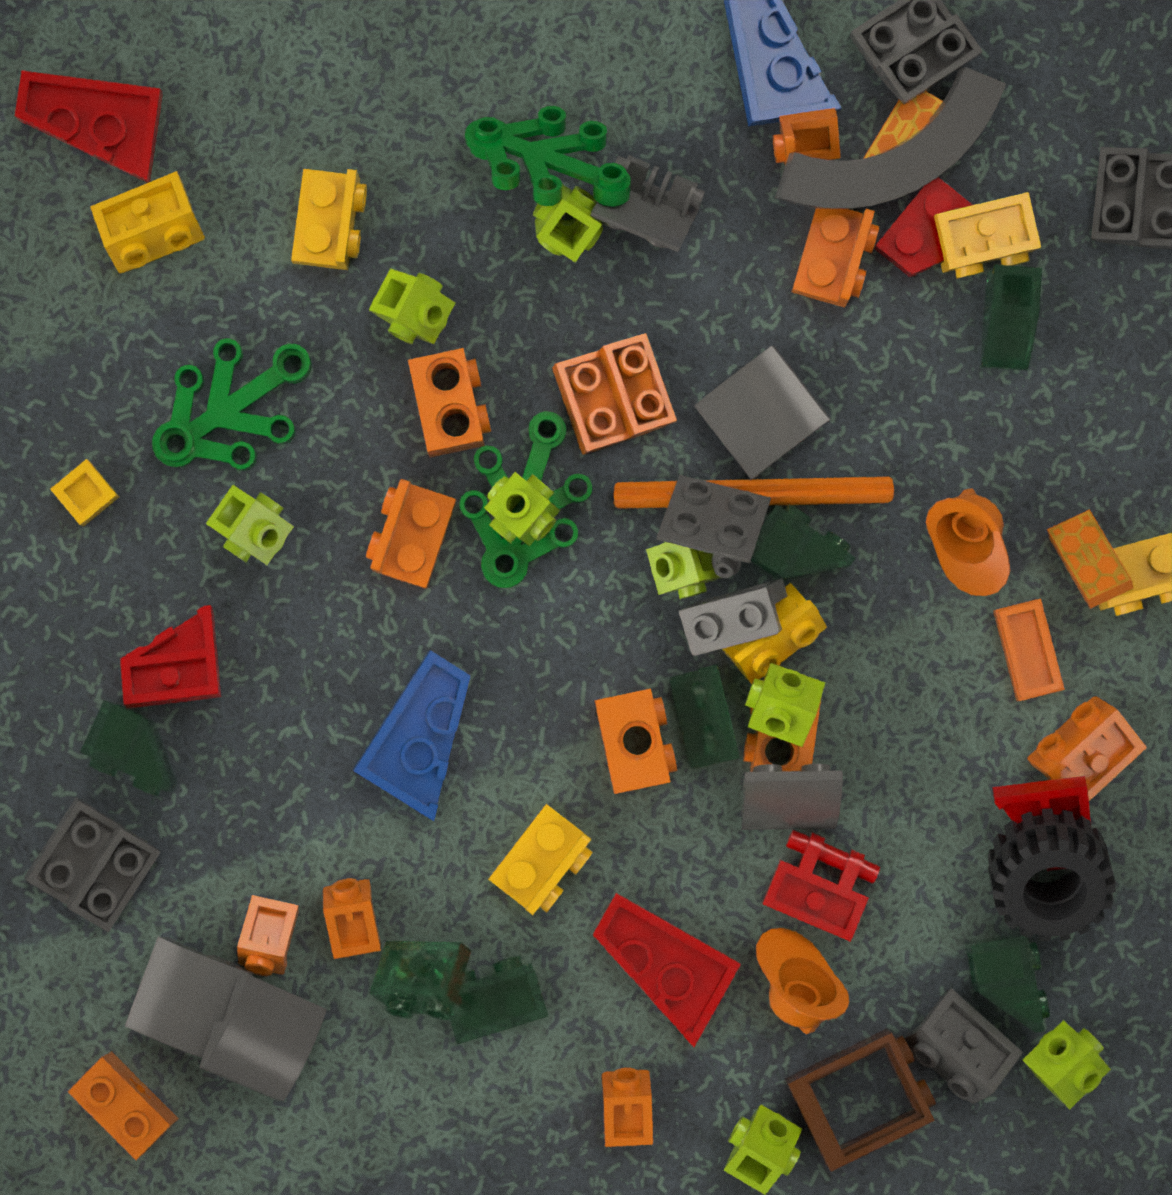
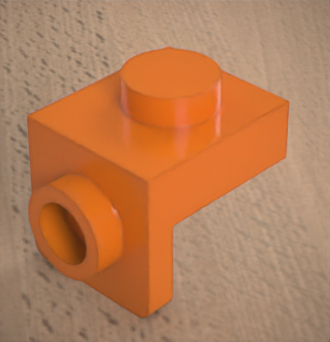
M835 108L779 116L781 134L772 136L776 163L784 162L786 165L789 153L793 152L825 160L841 158L838 118Z

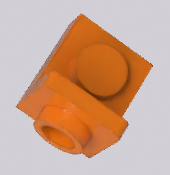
M347 878L339 880L331 886L324 887L323 911L334 959L381 951V941L372 903L370 880L358 881Z
M252 895L237 945L238 964L245 966V969L260 976H270L272 973L283 975L287 966L289 945L299 913L298 905Z
M620 1068L615 1071L603 1072L605 1147L653 1145L652 1093L649 1071Z

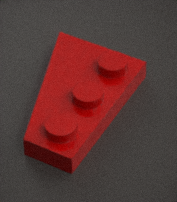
M21 70L15 117L18 121L147 183L151 181L163 92L160 88Z
M615 893L594 930L593 936L694 1048L741 964L622 895Z

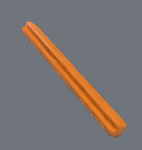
M891 477L704 480L770 497L769 505L889 503L894 498V483ZM677 481L618 482L614 485V505L619 509L667 508Z

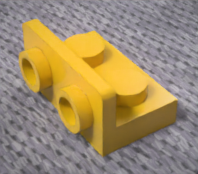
M303 169L291 257L293 264L348 270L350 258H358L361 230H354L356 212H364L367 184H360L357 170L347 169V174Z
M177 171L90 206L104 248L119 273L140 268L151 261L173 252L184 250L205 238Z
M1029 192L934 215L944 262L941 263L942 272L955 270L957 279L984 272L983 263L999 259L1001 260L1002 268L1030 261L1028 253L1041 248Z
M1172 533L1113 548L1132 580L1133 589L1099 604L1100 611L1114 608L1116 616L1144 609L1142 599L1157 595L1160 597L1161 604L1172 601Z
M791 583L785 586L788 596L775 604L782 627L781 632L722 649L751 685L755 678L765 677L770 663L780 666L781 662L798 649L814 642L819 633L827 628L817 607L811 600L806 601Z
M546 804L488 880L526 908L525 910L531 915H534L539 907L547 913L564 891L557 885L569 869L576 875L593 852L586 847L591 838Z

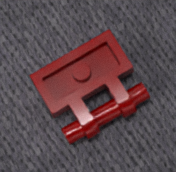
M792 829L785 847L801 853L800 862L796 867L779 860L761 904L851 942L869 897L852 891L853 885L857 877L874 884L879 874L880 866L864 860L865 854L851 849L848 853L824 843L825 837L813 832L808 836ZM817 860L841 870L837 884L812 874Z

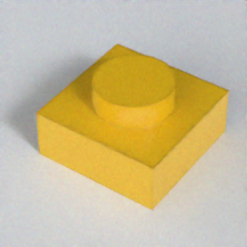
M87 459L50 489L79 525L83 527L119 498V495Z

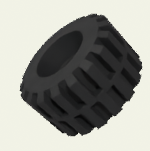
M1052 808L1042 809V815L1033 816L1030 811L1021 815L1022 821L1018 824L1011 820L1004 826L1006 835L999 833L993 840L994 849H990L988 854L989 876L995 906L999 915H1004L1005 923L1011 929L1019 926L1021 935L1030 938L1033 934H1038L1040 941H1050L1051 936H1060V941L1071 939L1070 933L1078 931L1082 935L1090 931L1089 924L1091 922L1099 924L1105 918L1103 909H1111L1114 902L1112 893L1116 892L1114 874L1107 846L1104 843L1101 832L1097 827L1092 829L1090 821L1085 817L1081 816L1074 820L1073 812L1063 809L1060 815L1053 814ZM1062 867L1072 870L1069 875L1055 882L1042 883L1030 879L1037 872L1047 868Z

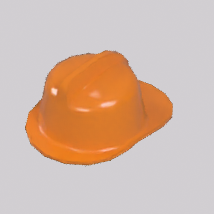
M973 488L965 489L955 498H946L936 502L928 510L926 525L946 577L958 589L970 595L988 596L997 593L1007 583L1011 571L1009 556L1002 538L1004 523L1002 514L997 506L987 498L977 495Z
M785 928L770 929L760 936L756 945V958L763 973L770 982V1007L777 1017L787 1024L799 1027L803 1033L810 1034L823 1021L836 1019L846 1012L850 1002L848 991L810 940L796 931Z

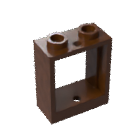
M884 1029L785 1078L830 1172L935 1121L929 1108L936 1105L935 1099L924 1079L915 1081L908 1067V1064L914 1062L915 1059L902 1035L894 1038L892 1032ZM883 1048L912 1106V1110L839 1145L810 1084Z

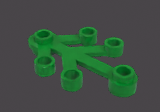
M546 106L539 110L537 119L506 124L493 117H483L470 123L465 130V142L470 148L471 153L477 158L488 160L492 170V184L497 189L512 190L520 184V166L516 161L507 159L506 153L522 159L533 185V199L539 205L553 206L559 203L562 198V182L558 177L550 175L547 168L592 184L593 198L601 205L609 207L620 206L630 198L631 177L622 165L607 163L599 168L564 155L584 150L597 152L604 149L607 144V128L601 122L587 121L581 124L578 134L533 142L524 140L523 138L542 134L550 137L559 136L565 131V111L557 106Z
M230 338L221 339L213 349L216 364L207 410L193 421H191L194 394L203 388L204 376L194 365L181 366L174 376L177 391L171 421L162 424L153 436L152 448L155 456L163 464L175 468L186 466L198 457L229 463L236 470L246 471L251 469L257 460L256 451L249 443L239 441L230 446L202 438L216 428H223L266 436L272 442L279 445L289 443L295 436V426H293V422L287 416L276 415L269 418L242 413L241 411L284 382L295 384L304 381L312 369L311 358L307 351L297 344L281 346L273 356V366L230 395L234 369L242 361L243 350L235 340ZM232 345L236 348V356L233 360L223 361L220 358V351L224 346ZM291 357H297L302 362L301 369L296 373H288L285 370V362ZM186 372H195L198 376L197 383L191 388L183 387L181 383L182 376ZM277 422H286L289 426L288 434L283 438L273 436V426ZM175 436H181L185 440L183 450L177 453L171 452L168 446L169 441ZM239 448H246L250 452L249 461L241 465L235 463L233 458L235 451Z
M549 411L537 414L529 424V437L533 446L522 477L526 481L532 474L542 481L551 450L561 446L566 437V425L563 419L558 414ZM544 422H551L556 426L557 430L553 437L544 438L538 432L539 426ZM487 445L476 451L474 455L475 467L481 474L486 476L491 487L504 476L507 477L502 468L503 460L501 453L497 448ZM490 452L497 457V463L493 468L485 469L479 464V459L484 453ZM573 474L567 478L564 486L553 491L554 494L548 500L559 510L571 503H583L592 494V483L583 474ZM581 480L587 485L585 495L575 497L569 492V486L573 481ZM471 490L466 492L460 499L462 514L472 521L487 549L481 561L482 572L487 581L496 587L511 588L518 585L527 574L528 563L558 547H571L577 541L578 529L576 524L569 519L563 518L557 520L550 532L541 540H535L530 546L526 543L521 545L522 540L517 536L510 543L504 537L502 540L499 533L489 525L492 521L487 514V510L484 508L488 501L483 493ZM471 497H478L483 502L482 510L476 514H471L465 509V503ZM524 498L511 511L512 513H519L524 509ZM561 525H567L573 530V536L567 542H561L555 537V530ZM504 555L511 557L514 561L513 569L507 573H502L496 568L497 559Z

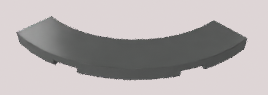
M967 67L960 68L947 96L929 119L930 121L911 138L871 157L839 161L812 158L796 152L789 153L775 199L819 209H849L895 200L918 190L954 165L973 145L993 115L1006 83Z

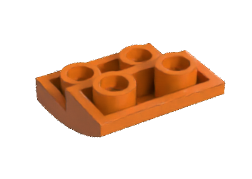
M646 333L604 345L598 351L556 363L552 367L582 455L647 434L677 421Z

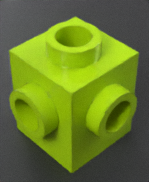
M562 184V198L559 203L553 206L537 204L533 216L536 217L535 230L538 242L551 253L557 256L563 254L574 262L578 260L585 249L589 251L603 231L602 221L590 216L597 203L593 195L579 186H575L571 190ZM565 212L574 217L571 220L561 219Z
M390 268L369 311L391 324L388 332L398 339L413 344L417 338L434 344L440 332L445 328L455 302L440 293L443 285L435 279L422 273H418L415 277Z
M516 472L510 478L504 476L492 487L487 496L490 501L484 508L495 517L489 525L508 542L511 543L517 536L530 546L535 540H541L556 522L554 517L560 510L548 500L554 492L533 474L527 481ZM524 498V509L519 513H512L511 511Z
M234 485L231 486L206 522L208 526L227 538L222 547L244 562H247L252 555L266 565L283 547L287 536L294 528L293 525L279 516L284 508L261 492L254 499Z
M668 542L646 549L658 595L678 591L680 599L689 598L707 592L705 583L721 578L715 573V569L712 566L713 554Z
M770 663L764 680L755 678L745 703V706L753 708L748 728L803 747L816 717L825 682Z
M1064 1020L1054 1030L1046 1033L1039 1041V1044L1023 1059V1062L1069 1110L1086 1093L1097 1088L1102 1078L1111 1070L1099 1055L1104 1050L1101 1043L1087 1029L1083 1028L1077 1033Z
M761 1104L749 1120L742 1116L735 1125L728 1139V1142L732 1143L734 1148L724 1171L766 1195L781 1174L788 1176L795 1166L801 1153L799 1149L795 1148L802 1128Z

